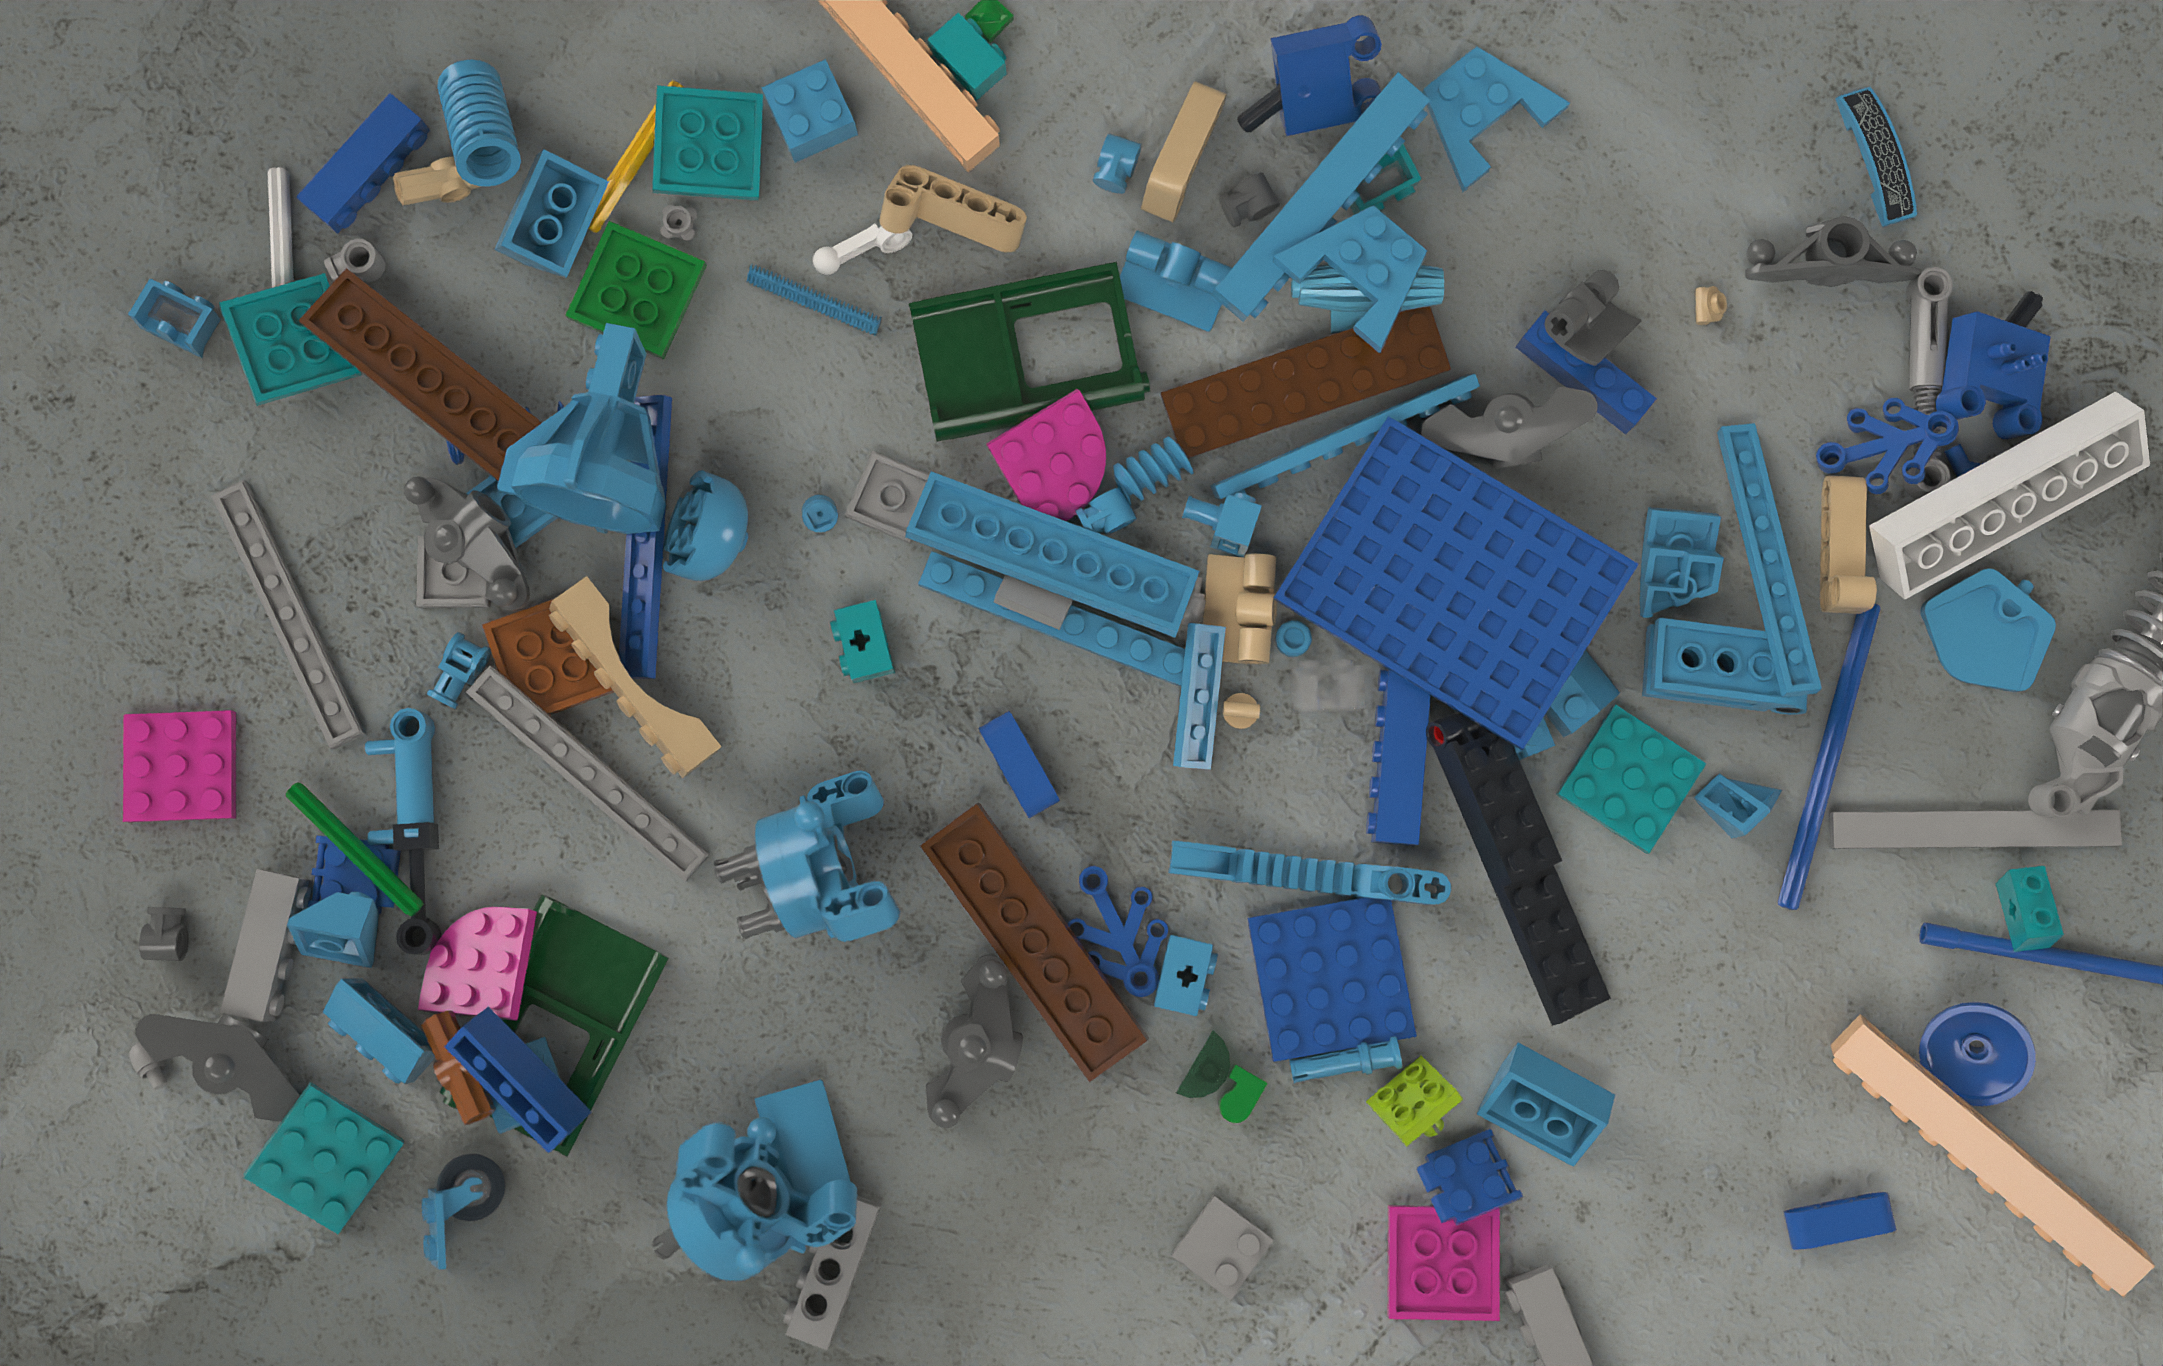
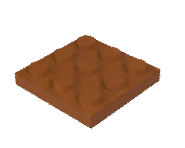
M552 600L482 624L497 670L549 715L614 693L611 687L605 689L597 680L594 671L597 669L589 659L584 661L578 656L571 645L574 640L567 631L560 632L552 623L549 614L552 613L549 610Z

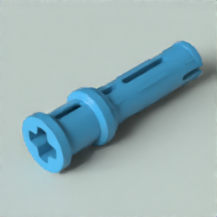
M1396 1036L1390 1037L1389 1041L1370 1045L1366 1042H1361L1360 1045H1357V1048L1347 1051L1289 1060L1294 1083L1348 1072L1362 1071V1074L1366 1073L1368 1075L1372 1074L1375 1069L1395 1066L1396 1069L1402 1068L1401 1054Z

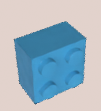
M826 59L761 87L794 163L858 135L855 121Z

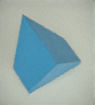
M1719 773L1694 799L1732 839L1746 836L1768 815L1782 790L1727 779Z

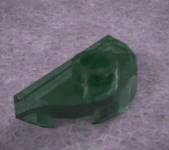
M1213 1030L1176 1090V1094L1187 1098L1205 1097L1216 1092L1226 1081L1230 1070L1229 1051L1224 1040Z

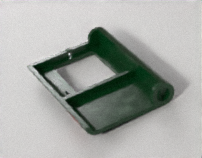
M1117 262L909 303L937 442L1014 427L1076 389L1080 390L1091 411L1144 401V393L1150 392L1147 372H1140L1137 364ZM1100 303L1108 304L1113 317L1122 362L1121 369L1034 388L1028 387L1025 382L1014 328L1015 322L1020 319Z
M541 894L533 909L537 912L518 1019L501 1020L516 1033L527 1009L531 1005H536L589 1033L590 1040L566 1086L591 1111L669 958L564 903ZM442 1086L439 1092L445 1096L443 1102L457 1109L450 1091ZM588 1116L553 1150L568 1157ZM522 1126L514 1128V1130L534 1139Z

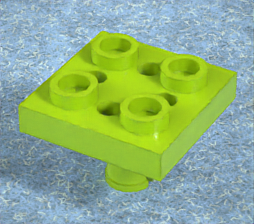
M1421 1055L1385 1086L1381 1087L1366 1103L1407 1147L1423 1133L1427 1137L1438 1135L1432 1125L1435 1124L1441 1132L1444 1128L1442 1117L1459 1104L1463 1098Z

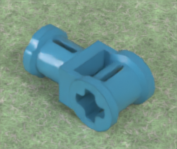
M457 632L447 644L443 659L438 666L439 669L443 670V673L434 689L429 690L427 695L456 709L458 706L456 700L466 683L473 685L476 677L484 670L490 659L491 649L487 646L481 648L466 640L464 634ZM465 651L471 654L472 658L467 657L462 652Z

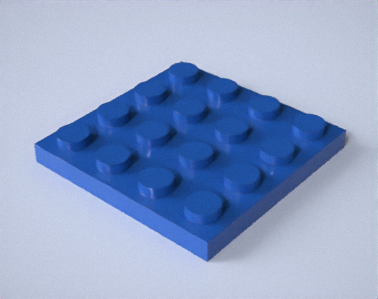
M1360 898L1247 918L1273 1062L1356 1048L1361 1042H1366L1368 1045L1386 1042L1393 1036H1396L1397 1040L1417 1037L1391 901Z

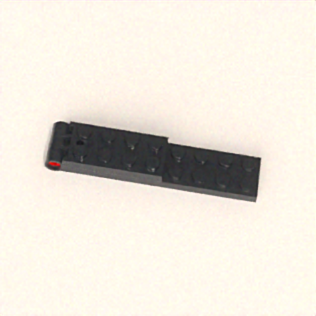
M1460 712L1429 723L1426 728L1427 740L1435 750L1551 1025L1561 1024L1611 999L1554 865L1561 862L1562 858L1514 746Z

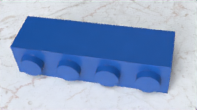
M389 93L296 198L338 234L342 229L349 227L355 221L357 212L366 202H371L377 197L380 192V186L387 178L394 176L395 173L401 170L405 158L413 150H418L425 143L430 129L419 116Z
M1544 310L1519 341L1516 348L1563 386L1591 393L1596 398L1598 404L1597 412L1626 435L1657 398L1606 358L1596 366H1593L1563 349L1546 332L1545 319L1549 313Z
M489 1006L462 1026L444 1046L548 1154L591 1113L581 1100Z

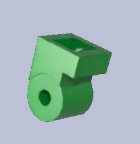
M1233 1064L1227 1077L1234 1080L1235 1083L1231 1090L1224 1092L1220 1097L1218 1110L1227 1121L1240 1123L1251 1114L1268 1083L1238 1065Z

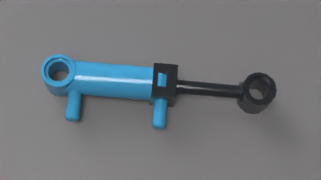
M405 708L395 713L391 719L390 730L394 737L393 740L367 741L365 744V752L368 755L395 754L397 824H393V829L370 831L367 838L370 845L393 844V850L409 851L410 889L423 901V906L416 914L411 916V919H407L400 925L397 930L396 939L398 946L407 954L426 955L430 954L442 936L438 925L431 921L430 918H426L424 850L439 849L438 824H434L431 739L434 736L435 725L431 717L424 712ZM417 718L420 725L419 731L414 736L409 737L406 733V725L410 720ZM422 927L426 933V940L418 947L414 944L412 935L416 928Z

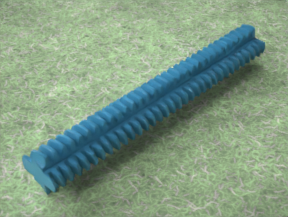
M751 264L747 274V282L749 284L753 283V286L757 285L758 288H765V291L769 290L770 293H777V296L781 295L782 298H789V301L793 300L794 303H801V306L805 305L806 308H813V311L817 310L818 313H825V316L829 315L830 318L833 317L837 321L841 320L842 323L845 322L849 326L854 325L853 327H858L857 329L862 328L861 331L866 330V333L870 332V335L874 334L873 336H876L881 322V317L879 320L877 319L878 315L873 318L872 313L870 317L869 312L867 315L865 314V310L861 313V308L859 311H857V307L854 310L853 305L849 308V303L845 306V302H843L842 305L841 300L837 303V298L835 301H833V297L829 299V295L825 298V293L821 296V291L819 294H817V290L813 293V288L809 291V286L807 289H805V285L801 288V283L797 286V281L795 284H793V280L789 283V278L785 281V276L783 279H781V275L777 278V273L773 276V271H771V274H769V270L765 273V268L761 271V266L757 269V265L753 268V264Z

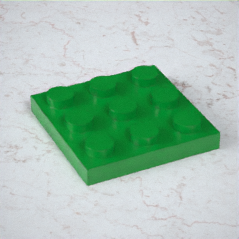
M608 221L565 316L571 321L602 334L604 333L606 323L635 328L645 351L665 359L707 264L699 258Z

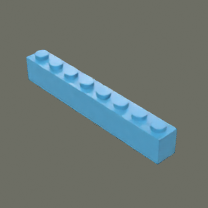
M1398 72L1223 278L1211 295L1242 322L1249 315L1256 319L1269 303L1264 299L1272 288L1278 292L1290 278L1288 274L1273 262V257L1337 223L1332 216L1340 207L1345 211L1348 210L1360 195L1355 190L1363 180L1370 184L1383 168L1378 164L1381 158L1386 153L1392 157L1405 142L1401 135L1408 126L1415 130L1424 120L1428 113L1423 109L1430 99Z

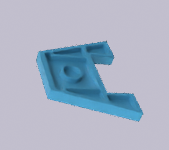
M1478 46L1426 86L1422 92L1430 99L1427 104L1428 110L1462 193L1491 169L1487 161L1470 143L1518 103L1522 104L1541 128L1545 127L1570 105L1569 101Z
M1373 205L1275 255L1273 262L1299 284L1323 260L1343 277H1346L1351 284L1375 303L1357 321L1353 330L1377 352L1381 353L1423 264L1427 250Z

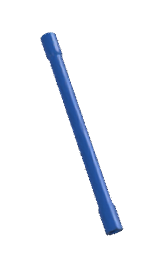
M1926 922L1922 924L1919 940L1921 944L1948 949L1959 948L2163 985V966L2056 947L2014 952L2011 939L1966 932L1954 927Z

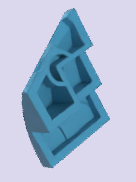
M1648 507L1640 577V615L1643 618L1652 617L1653 613L1672 606L1679 607L1687 604L1693 598H1703L1718 592L1724 557L1715 551L1721 521L1720 515L1717 513Z

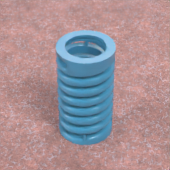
M463 60L448 66L438 78L437 88L457 172L463 180L473 185L490 187L502 184L517 173L520 168L521 157L500 75L493 66L480 60Z

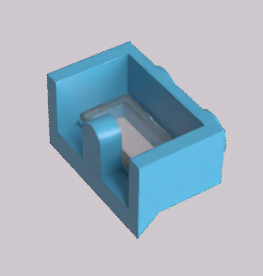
M149 279L128 315L141 329L202 358L205 345L221 320L214 311L215 306L200 296H195L192 299L183 295L184 291L169 281H164L163 284Z

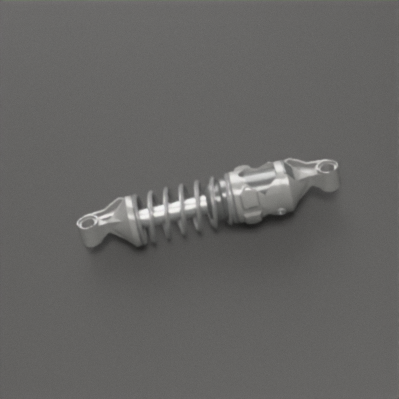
M2160 553V560H2161L2162 563H2163V553ZM2163 571L2148 572L2149 582L2163 593V584L2155 578H2163ZM2148 590L2135 592L2137 601L2153 614L2149 615L2132 609L2123 611V616L2130 626L2141 633L2137 634L2124 629L2112 630L2111 636L2116 642L2114 648L2099 650V655L2095 656L2090 664L2081 666L2071 682L2072 693L2064 705L2059 704L2054 710L2052 716L2055 719L2050 726L2049 732L2056 747L2061 774L2059 778L2039 784L2031 790L2028 803L2035 814L2050 817H2067L2079 812L2081 815H2088L2099 797L2111 793L2123 784L2124 766L2128 760H2135L2140 752L2137 746L2146 731L2155 730L2163 717V595ZM2142 596L2155 599L2160 603L2156 608ZM2131 616L2139 617L2148 622L2144 627ZM2054 794V796H2055V804H2054V806L2052 807V805H2051V797H2052V795Z

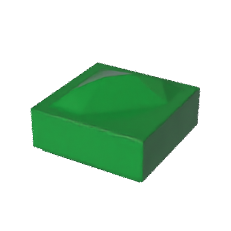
M980 0L965 15L966 21L969 18L974 20L983 32L982 37L991 43L1014 20V15L998 0Z

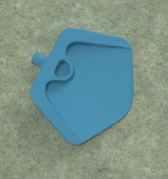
M1987 568L1963 579L1922 604L1920 609L1921 617L1938 659L1950 676L1968 684L2010 692H2021L2031 687L2055 632L2056 623L2051 614L2028 596L2034 589V585L2030 581L2021 580L2018 586H2016L1999 571Z

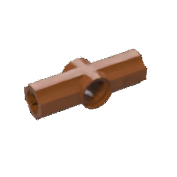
M447 1010L429 1017L421 1026L436 1058L433 1064L434 1072L441 1085L450 1091L464 1125H470L489 1117L496 1111L489 1092L444 1047L461 1029L454 1012Z

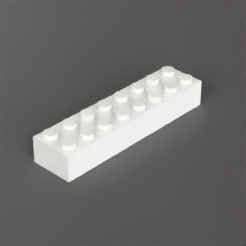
M2114 392L1869 525L1880 579L1902 598L1907 599L2150 466L2144 410L2119 393Z

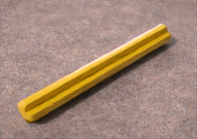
M671 81L668 86L684 87L676 81ZM656 104L606 180L608 185L588 230L595 233L599 232L654 147Z

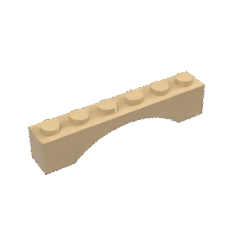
M587 576L551 601L549 610L552 613L549 614L552 623L560 632L566 630L574 640L571 645L582 660L589 659L597 669L594 671L597 680L605 689L611 687L619 697L616 702L627 717L630 718L632 715L642 726L639 728L640 734L649 745L653 746L656 744L664 754L661 759L671 773L676 774L678 772L684 778L718 752L721 745L699 718L684 715L663 706L647 695L631 679L620 662L612 642L609 625V603Z

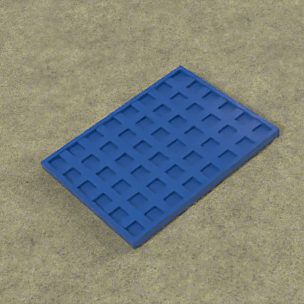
M1388 416L1277 591L1274 600L1523 751L1639 564Z

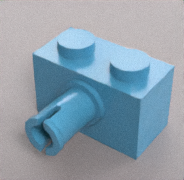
M1235 493V496L1227 494L1225 503H1221L1220 507L1189 496L1182 518L1213 526L1212 530L1215 533L1210 545L1211 548L1244 557L1262 505L1256 504L1255 498L1243 493Z

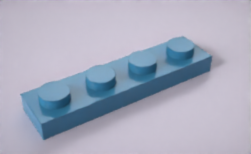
M1188 623L1173 766L1211 770L1226 627Z

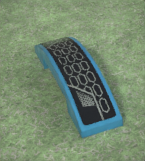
M1871 87L1838 96L1836 102L1847 131L1853 130L1873 184L1875 191L1871 194V198L1882 227L1916 217L1915 195L1905 155L1897 133L1881 101Z

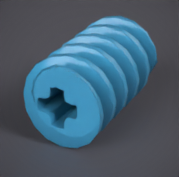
M1169 436L1163 439L1164 449L1155 443L1151 445V455L1145 450L1139 451V462L1130 456L1126 458V468L1120 463L1113 465L1117 487L1122 488L1130 506H1132L1130 497L1132 494L1140 501L1144 500L1143 488L1145 487L1152 494L1157 493L1156 481H1159L1167 488L1169 486L1168 475L1171 474L1177 481L1182 480L1181 468H1184L1190 475L1193 474V468L1185 452Z

